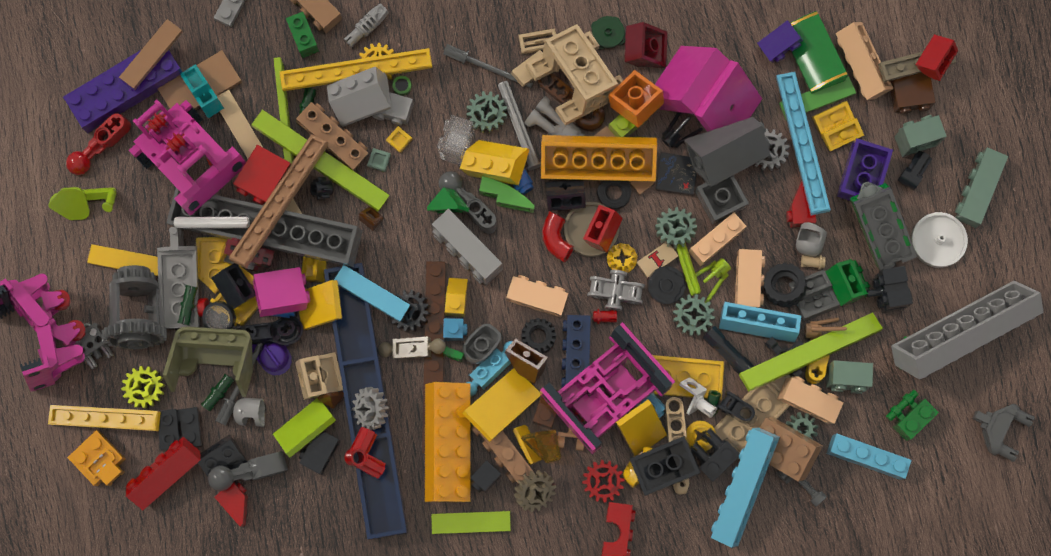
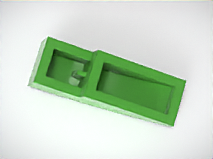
M482 176L479 189L480 195L497 198V206L534 213L535 205L520 192L500 181Z

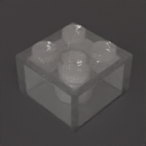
M451 115L450 120L447 119L444 124V137H440L437 148H439L438 153H440L442 160L461 166L464 153L469 148L474 134L473 121Z

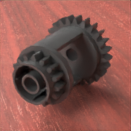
M139 265L120 267L117 269V272H114L112 281L109 283V325L102 330V342L108 344V346L120 347L121 349H144L164 343V341H167V329L159 325V283L155 280L154 272H151L148 267ZM148 295V305L144 306V313H148L149 320H120V296L138 297Z

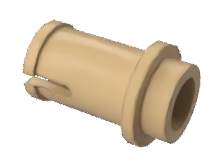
M802 255L801 267H814L821 270V268H825V257H822V255H819V257Z

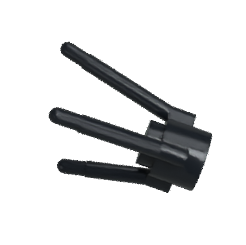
M677 112L668 128L662 133L663 137L661 140L670 149L674 146L678 148L685 142V139L697 135L703 131V128H699L679 140L681 137L679 132L691 120V117L688 116L674 130L672 128L682 113Z

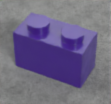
M787 20L757 44L769 61L772 63L776 61L778 63L786 57L785 53L789 50L794 51L801 46L800 42L803 39Z

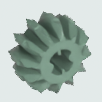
M798 412L797 418L791 415L790 419L792 422L787 421L785 423L797 431V427L801 424L802 427L806 428L803 431L804 435L812 440L811 436L816 437L818 435L817 432L813 431V429L818 428V425H812L815 418L808 420V413L802 417L801 412Z

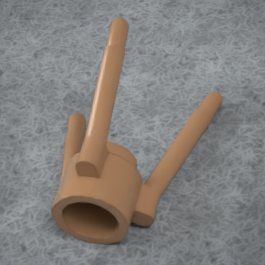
M839 318L810 321V323L805 324V338H810L811 341L822 336V331H845L847 328L821 326L822 324L837 322Z

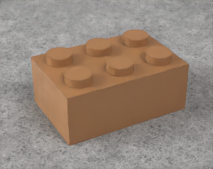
M765 417L760 428L780 436L769 465L798 482L806 480L823 445L774 417Z

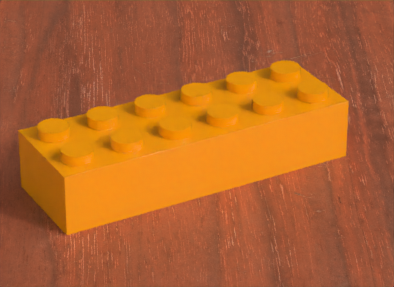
M542 135L541 179L656 181L657 138Z
M432 382L425 384V502H470V421L462 414L470 406V383Z

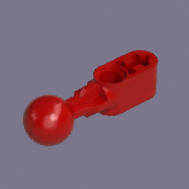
M120 114L111 115L96 129L94 137L88 142V146L82 152L75 151L69 154L66 159V167L69 172L74 175L87 173L91 166L90 160L96 154H101L107 147L114 146L129 132L131 128L130 121ZM108 133V138L103 141L104 135Z

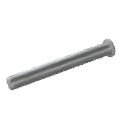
M503 81L498 84L505 106H507L513 127L521 147L529 149L526 160L528 163L527 169H537L541 166V162L538 161L509 82Z

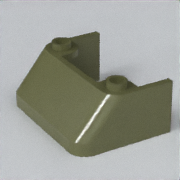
M179 328L175 333L163 372V377L170 391L175 392L179 376L192 375L196 371L198 364L234 366L233 374L236 377V384L242 397H246L253 372L252 339L250 334L245 330Z

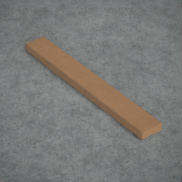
M311 134L230 255V261L247 269L328 147L327 141Z

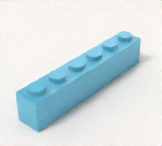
M759 427L752 428L746 436L747 444L739 454V465L735 467L732 473L733 481L725 491V502L719 507L718 514L720 515L711 528L713 532L712 539L731 548L739 545L780 436Z

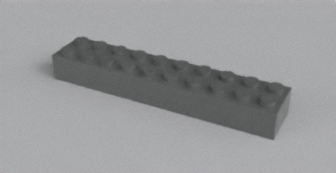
M176 188L166 223L174 227L175 217H248L251 225L263 205L213 195L190 216L174 199L181 193ZM285 210L262 247L353 268L363 230L358 226ZM179 228L223 239L237 238L240 240L248 230V228Z

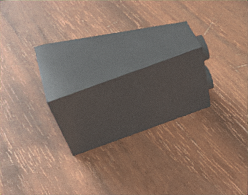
M754 117L684 140L694 170L710 187L770 156V143L764 134L766 132L765 126Z

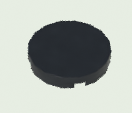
M664 266L655 269L650 274L647 281V289L650 296L656 302L672 304L679 301L684 295L686 283L683 274L678 269Z

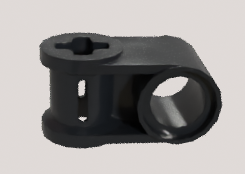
M727 390L722 402L716 406L718 410L741 423H749L755 415V410L751 405ZM742 409L749 410L750 418H743L740 415V411Z

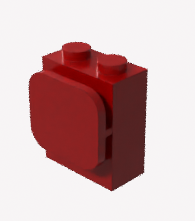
M256 145L233 183L237 188L236 192L245 197L249 195L254 198L253 201L255 203L264 205L291 163Z

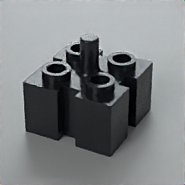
M905 266L882 269L874 276V289L867 290V298L879 296L876 301L878 309H881L882 313L905 310L913 304L911 291L908 288Z

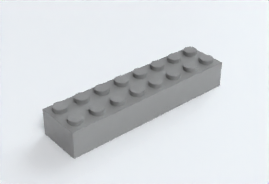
M1012 281L893 344L891 347L895 366L918 379L925 378L929 374L942 369L951 362L957 361L964 355L973 352L975 349L988 344L999 336H1003L1012 329L1044 313L1041 293L1021 283Z

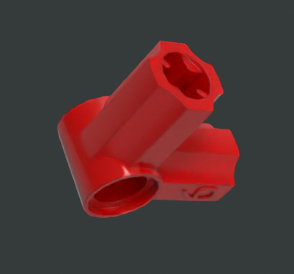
M361 427L351 448L345 453V462L349 466H354L379 479L385 470L386 463L368 454L377 434L370 429ZM357 452L359 460L354 462L353 456Z

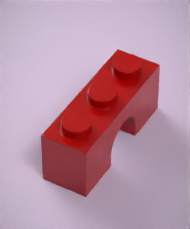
M608 503L606 522L617 525L620 530V536L615 542H603L601 556H630L631 549H627L628 541L632 542L633 530L630 529V523L635 520L636 510H632L633 505Z

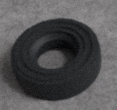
M602 180L598 186L597 196L600 203L613 210L621 209L628 204L631 198V187L627 181ZM618 186L622 191L621 197L616 200L609 198L607 195L608 188Z

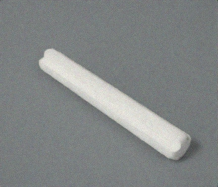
M248 217L174 218V227L248 228L250 225Z

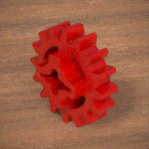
M603 460L600 461V465L593 462L594 468L588 466L589 474H583L587 478V480L582 481V484L587 485L584 492L590 491L589 498L596 496V502L602 498L603 502L606 503L608 497L613 501L614 494L616 496L620 495L617 490L624 489L620 485V482L625 481L624 478H620L623 472H617L618 465L612 467L611 461L607 465L604 464ZM600 468L609 469L606 473L597 471ZM609 474L610 476L606 481L608 485L604 484L597 488L600 483L598 478H604ZM613 475L616 477V487L612 484L611 477ZM591 476L595 479V486L593 488L590 484ZM600 490H608L610 493L603 495L598 492Z

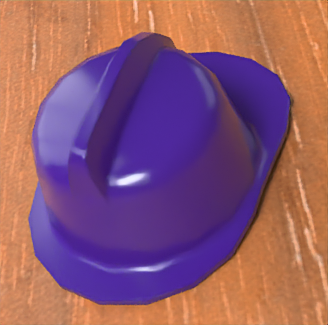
M275 342L264 343L257 357V361L262 368L271 375L285 373L292 363L291 354L286 346ZM257 344L252 345V352H254Z

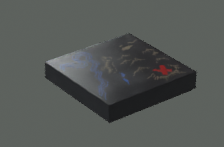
M661 152L656 190L693 196L697 172L693 168L690 157Z

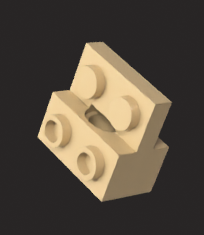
M335 352L303 358L295 362L304 400L319 397L329 392L343 391Z

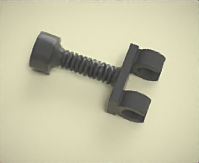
M781 471L776 472L785 484H788L793 479ZM799 481V484L811 495L812 499L810 501L815 507L827 497L822 491L814 490L808 481Z

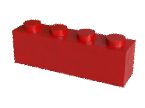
M182 437L179 441H174L165 453H161L156 457L153 464L144 467L136 479L132 478L127 483L126 497L143 511L200 461V451L185 437Z

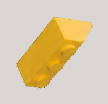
M478 140L465 151L460 169L471 177L482 179L483 176L503 183L519 185L529 149Z

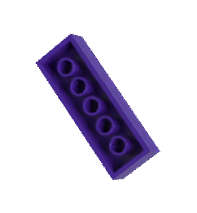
M169 50L136 90L122 81L119 76L140 51L63 96L83 130L87 134L100 127L111 115L125 112L158 92L159 87L178 77L182 70Z

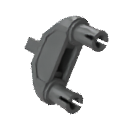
M1011 404L992 413L987 411L984 414L980 411H975L972 419L981 423L980 427L982 428L989 453L993 455L999 454L1014 462L1017 458L1015 455H1018L1019 451L1003 444L1004 437L1013 420L1030 427L1033 423L1031 420H1034L1035 416L1020 410L1018 405Z

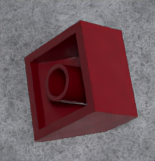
M645 22L626 26L625 62L636 67L665 68L667 59V31Z

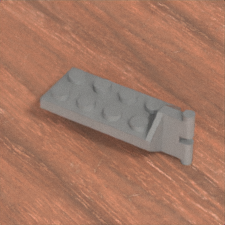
M171 227L169 229L170 247L157 248L160 325L165 327V329L200 327V316L197 312V301L199 299L197 246H184V231ZM186 285L191 286V290L192 286L198 287L194 301L196 306L192 310L190 325H185L184 322L183 324L177 323L181 311L180 302H183Z

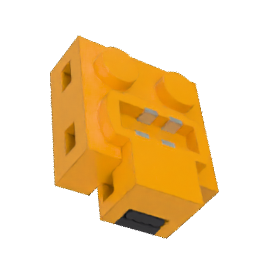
M98 430L91 434L67 457L93 486H98L102 482L107 486H111L125 473L119 465L126 458Z

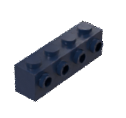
M567 315V320H563V332L567 333L566 339H563L562 351H566V358H562V370H565V378L562 377L561 388L589 366L591 316Z

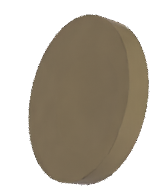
M586 202V208L572 209L566 217L564 224L565 240L574 246L573 251L579 255L597 257L607 253L591 247L583 240L598 206H604L601 203ZM619 228L608 251L613 247V245H615L617 241Z

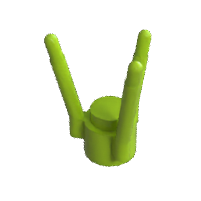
M722 258L717 262L714 260L710 265L695 273L697 277L711 269L712 273L703 280L704 283L714 276L717 278L721 277L705 300V303L712 299L723 281L729 276L728 272L731 270V267Z

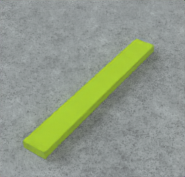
M264 110L259 113L251 124L257 131L295 156L298 155L307 139ZM325 151L314 166L315 170L378 212L389 197L383 190Z
M871 313L842 326L847 328L845 331H831L743 371L739 376L748 392L881 332L883 328L874 313Z

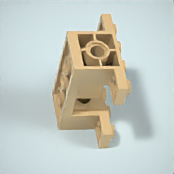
M578 24L546 39L543 54L526 63V68L535 81L555 71L557 73L559 69H562L575 88L572 99L556 107L555 110L565 126L610 103L608 94L623 81L620 75L613 77L596 52L600 45L590 31L584 34Z

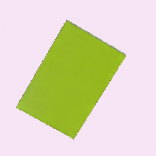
M316 398L275 431L273 435L290 458L334 423L336 419L324 403Z

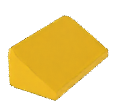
M303 257L301 274H305L306 281L324 282L326 262Z
M522 425L514 428L513 433L528 464L532 465L541 461L542 456L528 427Z

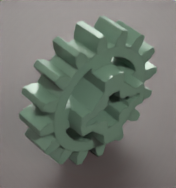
M482 91V96L480 97L478 94H475L476 100L470 99L469 101L472 106H467V110L470 112L466 113L467 118H471L469 124L475 123V130L481 127L482 133L485 129H488L489 133H491L493 127L498 130V124H504L502 118H507V114L503 113L507 111V106H503L504 100L499 101L498 94L493 97L491 91L489 95ZM492 103H495L498 108H494ZM488 106H489V111H490V112H488V114L486 115V118H485L484 112L486 111V109H487ZM474 114L481 118V122L477 120Z
M678 207L675 208V211L668 208L667 214L662 212V218H657L658 224L655 225L657 237H661V243L667 241V247L671 244H674V248H677L678 244L685 247V242L690 244L691 237L695 238L696 232H694L697 231V225H694L696 224V219L692 218L691 212L685 214L684 208L682 211H678Z
M689 294L687 295V300L681 298V304L676 303L675 307L678 310H674L672 314L677 315V317L673 319V322L679 323L676 328L682 327L683 334L689 331V336H692L693 332L700 336V330L706 333V326H712L709 320L715 319L714 316L710 315L714 312V309H709L711 302L705 303L704 296L700 300L698 299V294H695L694 298H691ZM691 303L689 309H682L685 305ZM699 305L704 308L705 312H702ZM692 311L697 315L695 319H692V316L689 315ZM682 319H685L687 321L688 326L682 321ZM699 321H705L703 325L696 327Z

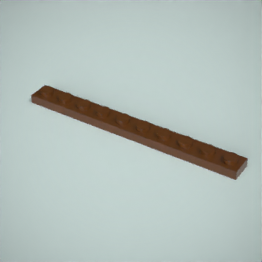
M426 261L425 298L428 300L425 304L431 306L427 309L431 315L425 317L428 320V323L425 322V337H430L431 342L437 338L444 340L446 262ZM432 350L431 357H424L422 454H425V384L443 382L444 354H436Z

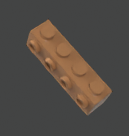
M311 102L296 118V122L310 135L312 134L327 141L329 145L326 149L345 166L354 171L368 156L366 151L368 148L360 141L358 143L352 139L353 135L347 129L342 130L338 126L339 122L334 117L325 115V110L318 103L314 105Z
M474 425L470 427L476 436L481 435L484 439L482 444L487 451L490 452L492 450L496 455L494 460L500 468L503 466L508 471L506 476L512 484L516 482L519 485L517 481H523V475L525 474L528 477L530 471H533L503 431L489 442Z

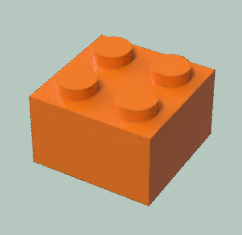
M636 70L608 94L610 107L638 128L664 104L663 90Z

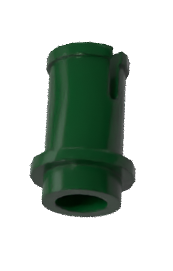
M710 390L707 402L716 407L719 404L721 394L716 390Z

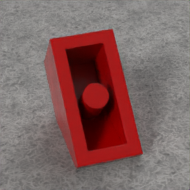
M233 482L230 488L220 491L214 498L240 527H244L247 517L248 496L245 494L247 490L240 482L237 484Z

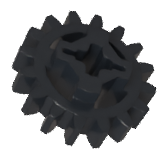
M404 290L403 296L396 294L398 298L410 304L403 317L408 323L399 322L394 319L392 324L397 325V328L400 330L404 328L406 332H409L410 328L416 332L417 326L423 328L422 322L428 323L425 317L431 315L427 311L431 306L425 304L428 299L422 297V294L419 292L415 293L414 290H410L409 293ZM412 299H416L419 304H414Z

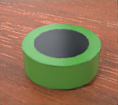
M406 76L396 77L392 84L394 92L401 96L407 95L412 88L411 81Z

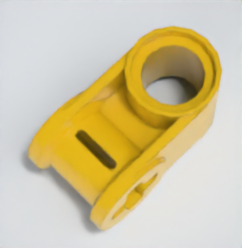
M830 355L806 366L805 378L808 383L818 384L825 377ZM814 370L816 371V374L819 375L817 378L814 377L815 375L814 373H812Z

